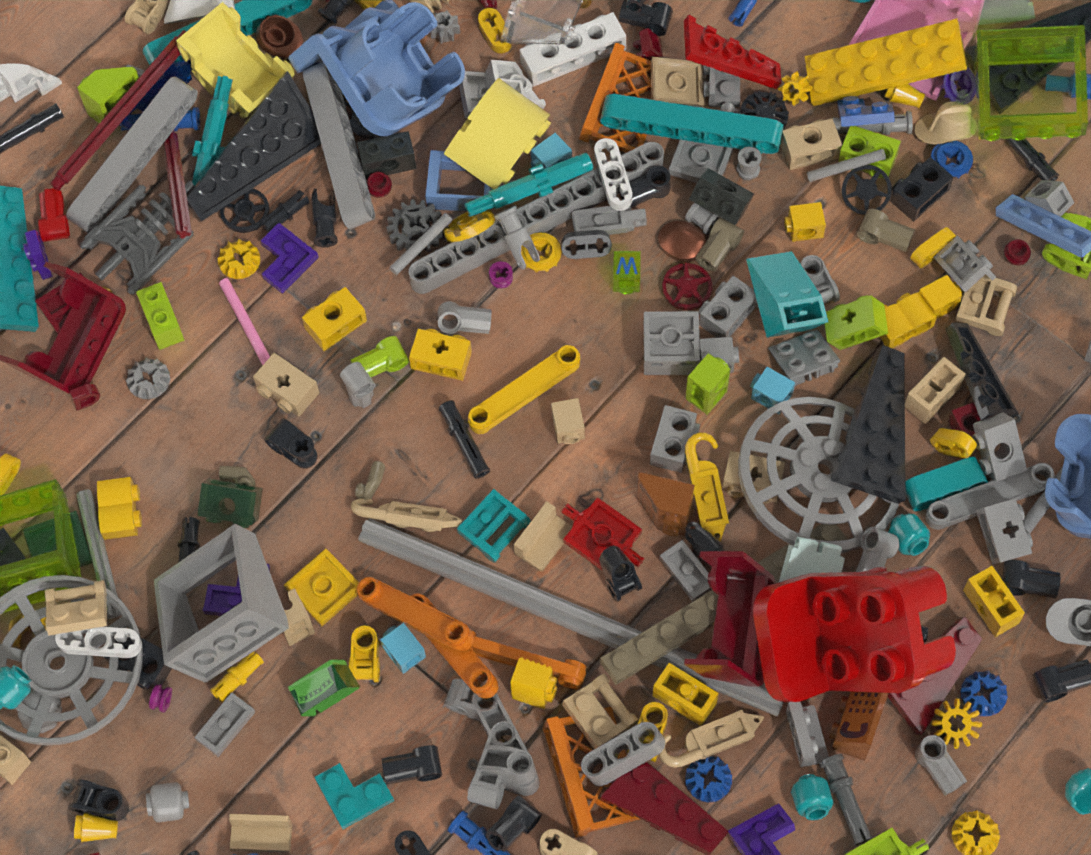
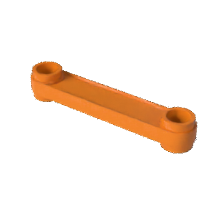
M366 577L358 583V596L366 605L454 650L466 651L473 645L474 636L472 630L465 623L372 577Z
M418 593L411 595V597L437 609L426 596ZM425 635L478 697L488 699L497 693L499 687L496 677L471 648L462 652L457 651ZM485 680H487L486 684H485L484 686L480 687V685L482 684V682H484Z
M472 631L474 643L471 649L479 657L516 667L521 657L524 660L529 659L530 662L534 660L535 664L540 663L541 666L544 664L546 667L551 666L553 677L557 678L560 685L569 689L578 690L584 682L587 667L579 661L565 659L564 662L476 637L477 634Z

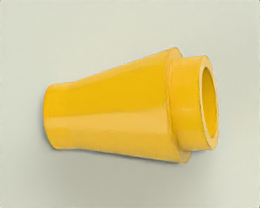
M904 84L888 88L884 97L889 98V102L920 108L925 94L910 84Z
M88 813L76 815L74 839H81V842L109 838L116 839L118 821Z

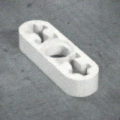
M601 139L595 144L594 158L609 205L615 210L623 211L628 209L632 203L630 183L617 143L612 139ZM602 149H607L610 152V161L607 162L606 155L602 152ZM614 169L619 171L621 175L617 179H609L606 176V172ZM619 186L620 193L624 197L622 201L616 197V188Z
M98 627L56 634L55 636L57 645L67 654L132 658L142 648V641L139 635L134 630L127 628ZM70 633H73L76 639L84 640L85 647H83L81 641L73 640L70 645H67L63 639L69 638ZM98 634L105 635L107 641L103 647L93 648L91 646V640L94 636ZM112 636H115L114 638L117 642H126L127 637H130L134 644L129 645L128 649L125 650L122 644L113 643Z

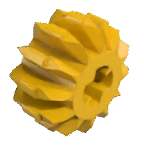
M955 699L954 709H951L949 703L944 701L943 706L947 712L944 713L939 709L934 711L937 716L943 718L942 721L932 720V726H942V729L937 730L934 735L940 737L945 733L947 735L944 738L946 746L950 739L953 738L954 749H959V739L961 738L966 747H969L971 743L967 735L969 734L975 739L979 737V734L971 730V727H982V722H972L971 720L980 714L979 711L976 710L968 714L967 711L971 707L970 702L965 704L963 710L959 709L960 699ZM956 716L962 717V724L965 728L962 731L959 728L957 732L952 731V724L949 722L951 717H954V719H956Z

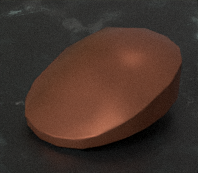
M269 16L256 29L255 37L258 45L265 52L273 56L289 57L303 44L302 33L298 26L283 16Z
M673 221L666 224L658 235V241L663 252L679 262L688 263L695 261L697 254L706 243L705 235L702 231L685 221Z

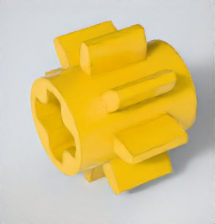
M798 71L794 72L791 77L788 75L784 76L782 81L785 84L778 88L784 96L782 100L792 101L793 106L798 104L799 100L803 102L808 100L809 97L806 92L813 89L808 84V76H799Z

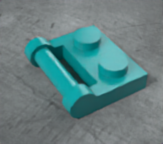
M493 489L457 528V533L481 551L488 560L495 563L501 557L500 553L523 528H527L531 519ZM511 516L515 521L492 546L486 542L489 537Z

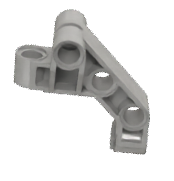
M453 679L443 708L446 707L458 714L480 721L488 736L477 770L469 786L468 801L498 809L504 790L522 796L533 795L537 792L540 781L532 756L528 753L497 693L491 698L484 699L478 697L462 679ZM488 701L493 702V705L490 708H481L483 703ZM504 735L512 736L508 742H499V739Z

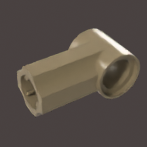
M869 209L863 218L857 236L868 244L875 245L880 242L906 252L915 229L889 220L888 216L880 210Z
M720 217L714 224L709 239L697 254L696 261L705 270L715 272L729 251H734L744 235V230Z

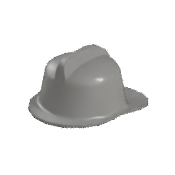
M1063 598L1055 602L1049 608L1046 615V627L1050 635L1064 643L1091 646V600Z

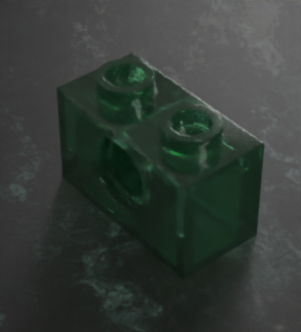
M209 478L201 483L197 516L206 517L205 520L211 523H222V520L233 522L232 525L237 524L243 528H249V525H253L259 520L263 488ZM225 498L233 500L235 503L234 511L226 508Z

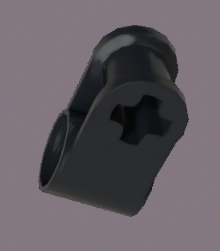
M284 418L264 438L266 444L273 451L283 455L300 468H310L317 462L318 455L314 448L313 440Z
M611 546L601 553L599 561L606 579L605 583L616 602L621 601L622 596L633 590L639 591L642 589L635 566L621 548Z
M78 779V789L73 803H69V810L81 815L88 813L115 821H120L127 816L129 803L118 790L101 786L91 781ZM112 800H119L118 806L114 810H107V806Z

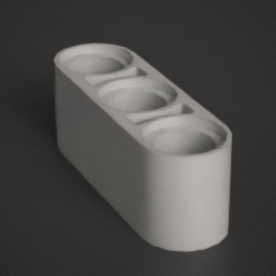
M640 723L585 755L581 762L582 771L593 784L597 786L606 785L659 755L665 747V739L653 723ZM651 734L655 735L651 743L643 744L645 737ZM629 749V753L625 758L618 759V755L622 750ZM603 764V768L599 773L592 774V770L596 765Z

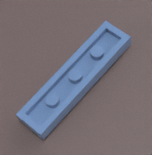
M1012 194L996 207L997 217L1074 255L1083 258L1091 251V231Z

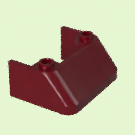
M45 262L44 267L65 278L60 287L59 295L61 300L72 308L48 355L40 351H32L25 356L23 362L0 355V361L29 377L70 394V390L91 383L125 315L126 305L120 297L70 268Z
M700 551V558L712 566L708 574V584L713 592L718 595L711 648H703L696 659H685L684 665L705 678L750 687H760L764 683L754 624L753 606L758 593L764 587L775 584L776 580L769 571L743 551Z

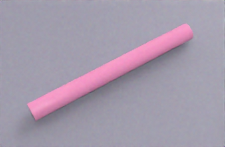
M228 278L222 279L219 285L260 362L264 365L270 358V355Z

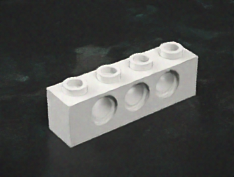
M614 12L600 15L592 21L577 24L562 33H555L539 42L527 44L524 48L520 49V63L534 87L610 57L615 43L624 45L625 51L626 34Z

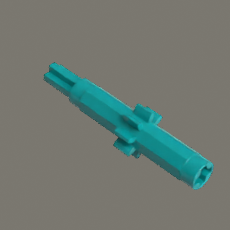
M228 76L217 77L202 141H195L192 156L198 157L192 181L194 185L198 183L225 148L221 147L220 143L233 79H229Z
M585 152L545 169L541 163L528 169L530 175L488 191L487 195L465 203V208L469 217H472L491 208L498 209L535 193H538L539 198L553 193L551 187L592 171L591 159Z

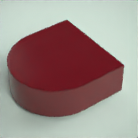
M87 384L70 390L76 411L95 404L101 396L97 386L94 384Z

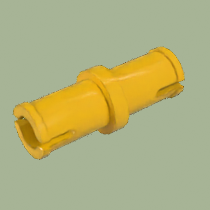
M255 651L250 653L235 667H229L227 669L228 673L210 689V692L223 703L237 687L244 686L247 683L246 679L264 661L257 653L255 654Z

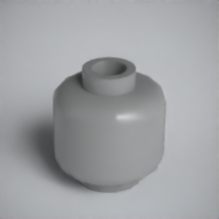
M177 782L153 785L150 793H146L148 817L153 816L156 822L180 820L184 815V809L190 808L188 791H182L180 784Z

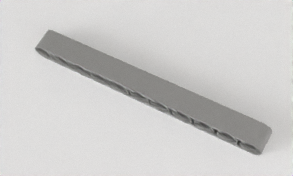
M645 143L621 156L625 169L634 170L631 172L626 171L629 182L646 175L649 169L654 166H663L664 150L659 143ZM649 157H654V158H656V159H655V160H649V159H647V158H649ZM598 168L555 189L553 193L540 197L517 209L516 214L522 226H526L529 235L544 233L572 218V211L590 209L606 201L607 196ZM614 169L606 172V176L609 179H617L621 175L619 171ZM618 187L616 188V195L619 194ZM581 192H587V193H589V194H588V195H580L579 193H581ZM557 204H565L566 206H564V207H557L556 205H557ZM539 215V216H542L543 218H541V219H534L533 217ZM495 220L492 226L474 237L452 242L411 264L409 278L412 289L419 294L428 293L510 251L504 238L506 234L500 221ZM490 239H495V240H497V241L494 242V243H488V242H486V241H488V240H490ZM466 251H472V252H474V253L471 254V255H464V254H463V253L466 252ZM443 263H449V264H451V265H449L448 267H441V266H440V265L443 264ZM420 275H425V276H427L425 279H417V278H416V277H418V276H420Z

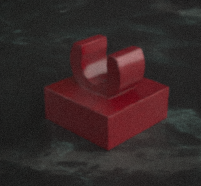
M649 28L640 31V40L633 42V47L641 51L635 55L650 61L652 57L663 58L661 39Z

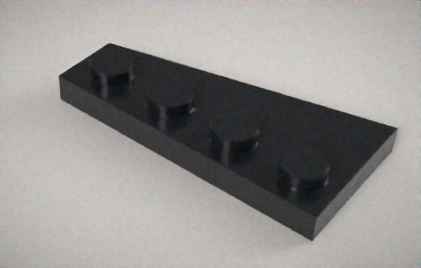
M951 323L945 328L961 371L965 373L964 378L980 419L984 420L1003 412L1015 418L1019 413L968 323Z

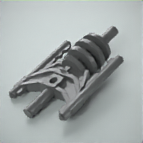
M191 181L185 184L186 196L195 187ZM139 185L98 226H95L80 243V247L85 250L87 248L91 250L97 243L111 246L117 251L94 273L101 281L124 259L131 264L134 277L127 283L129 286L127 292L130 295H134L136 291L141 290L151 280V277L194 236L193 231L190 236H186L184 239L179 238L178 235L177 239L170 241V246H165L158 253L161 243L154 234L159 231L164 236L167 235L169 232L164 227L166 223L175 228L171 198L162 192L158 194L162 200L160 204L153 199L149 201L154 210L151 213L145 208L140 211L145 217L143 222L138 218L135 219L133 216L124 218L129 213V208L135 207L136 202L146 196L144 193L146 187L144 185Z

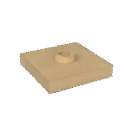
M652 57L651 100L688 106L696 105L704 108L703 65L689 60Z

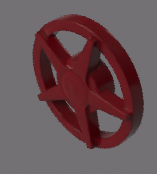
M685 262L667 271L662 282V292L667 302L673 307L681 310H694L700 308L705 301L709 300L712 294V280L705 269L696 264ZM684 269V276L679 279L669 278L676 271ZM688 269L695 270L704 277L695 279L689 275ZM707 282L708 291L705 297L702 298L697 292L698 285ZM666 284L676 286L678 294L675 300L668 294ZM682 297H694L699 301L694 304L679 303Z

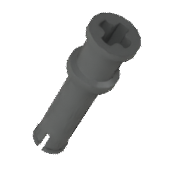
M836 754L821 760L818 764L820 768H824L830 783V791L835 793L854 844L860 845L862 841L865 843L873 838L870 835L851 788L854 781L847 774L842 761L844 756L843 754Z

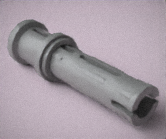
M906 111L904 114H894L895 122L858 125L857 127L872 132H882L885 135H890L891 132H907V134H912V112ZM833 117L838 134L848 133L850 126L841 127L840 118Z

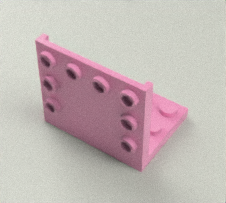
M875 0L849 45L958 18L965 52L976 33L985 0ZM941 76L908 84L924 93L926 97L936 101L943 90L940 86L944 81Z

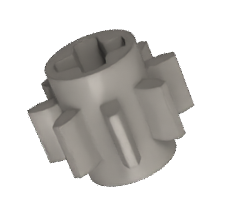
M448 10L434 13L437 27L430 32L431 38H437L441 44L443 42H453L454 35L460 34L458 16L452 17Z

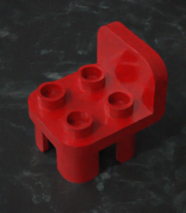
M927 566L910 567L898 572H887L886 567H876L863 572L809 573L764 587L756 596L753 606V617L764 683L770 696L780 702H800L827 691L902 693L920 685L926 676L949 668L956 656L954 638L952 636H941L924 643L919 612L942 605L947 601L946 586L942 577L936 570Z

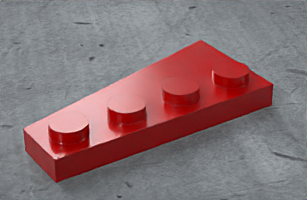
M689 14L684 19L686 60L774 89L781 85L780 63L752 48L749 51L745 50L739 44V41L732 37L728 40L716 34L717 29L710 25L703 27L697 24L696 18Z

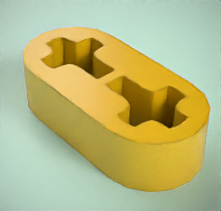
M493 8L482 10L478 15V26L488 45L496 53L503 54L508 52L512 47V34L502 16ZM490 19L494 21V27L488 21L485 22V20ZM496 35H499L502 40H505V42L501 43L500 41H497Z
M949 227L943 228L921 244L912 253L910 259L919 268L925 267L935 260L934 256L952 241L956 235Z
M939 428L930 439L932 446L938 452L947 456L968 458L977 447V443L970 435L958 430Z
M5 453L0 458V500L14 480L21 465L20 459L8 453Z

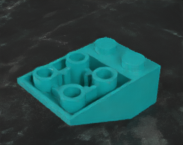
M792 251L746 259L767 338L807 331L828 323L822 296Z

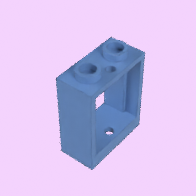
M431 150L425 196L427 207L434 204L435 210L467 211L464 204L482 196L439 194L442 170H467L444 155L445 151ZM487 184L484 187V196L488 194V191L493 190Z

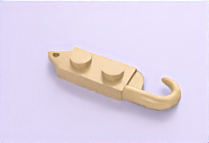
M364 498L356 499L351 504L352 511L358 516L383 520L400 528L410 526L421 528L427 532H434L436 530L441 531L442 528L459 527L462 519L446 513L447 509L392 501L391 504L387 503L379 508L361 506L373 503L372 499L364 500Z
M740 710L691 730L685 737L686 753L676 757L670 756L664 747L658 756L663 763L674 768L683 767L697 760L705 759L753 739L755 736L754 732L764 719V716L747 714ZM671 735L664 736L665 745L671 739Z

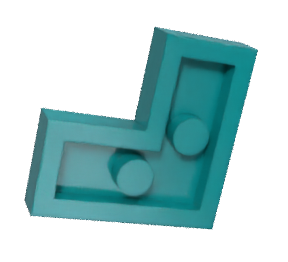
M341 763L314 777L342 830L394 802V798L380 773L356 787H353Z

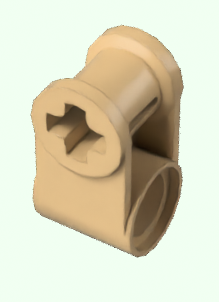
M136 0L128 8L125 22L142 28L146 34H151L166 14L170 2L169 0Z
M556 829L545 831L540 839L539 849L541 855L598 854L587 844L575 840ZM553 840H557L558 848H553L552 851L548 850L547 842L552 843Z

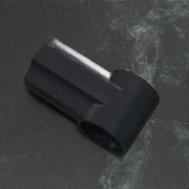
M628 0L623 1L619 22L645 29L649 28L659 37L666 35L673 14L671 6L663 2H654L652 5L643 4L640 13L631 14L626 10Z
M654 166L649 169L646 175L629 182L632 190V203L630 207L632 208L652 198L660 199L666 197L671 189L669 170L663 166ZM655 180L664 181V183L662 184H655L653 182ZM619 186V187H618L619 194H620V196H621V199L624 200V197H622V195H621V193H620V186Z
M1008 560L1004 562L1002 580L1013 596H1022L1028 593L1056 599L1061 577L1059 572L1031 568L1028 563L1020 560Z
M1085 659L1059 668L1057 666H1049L1035 672L1033 678L1043 702H1053L1065 697L1069 692L1091 686V663Z
M435 745L415 748L412 750V753L381 758L386 785L415 779L420 782H426L442 777L439 751Z
M518 795L508 805L503 816L487 831L486 838L489 841V845L496 851L501 850L505 852L523 833L527 835L541 819L542 813Z

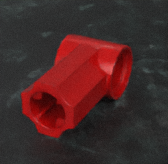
M54 188L44 189L39 194L41 219L38 220L42 242L70 238L69 223L65 215L62 191H57Z

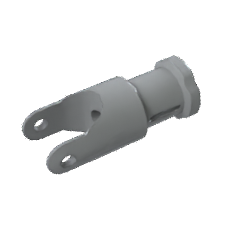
M513 206L496 214L494 217L501 223L506 234L504 238L518 267L524 270L526 264L521 255L522 245L529 251L531 258L535 262H538L540 257L526 226H522L516 214L517 207Z

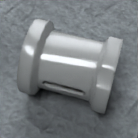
M745 147L739 152V163L737 164L736 171L740 178L751 180L759 175V165L762 156L758 149Z
M694 203L688 210L685 220L697 224L703 229V233L707 235L710 234L720 216Z

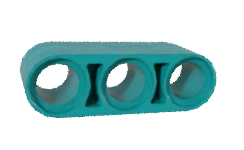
M969 457L906 480V496L913 511L916 512L927 509L936 501L988 483L977 458Z

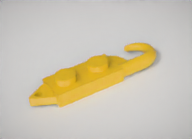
M699 432L693 434L685 445L691 484L695 485L694 499L700 526L714 536L718 533L720 537L717 539L721 542L725 526L729 524L718 469L710 461H698L696 444L701 440L711 443L714 449H717L718 445L712 435Z

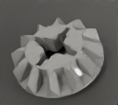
M145 358L141 362L135 361L131 370L128 369L127 386L130 392L138 398H156L163 394L169 386V370L158 359L150 360ZM142 372L149 375L153 374V385L151 382L144 380Z

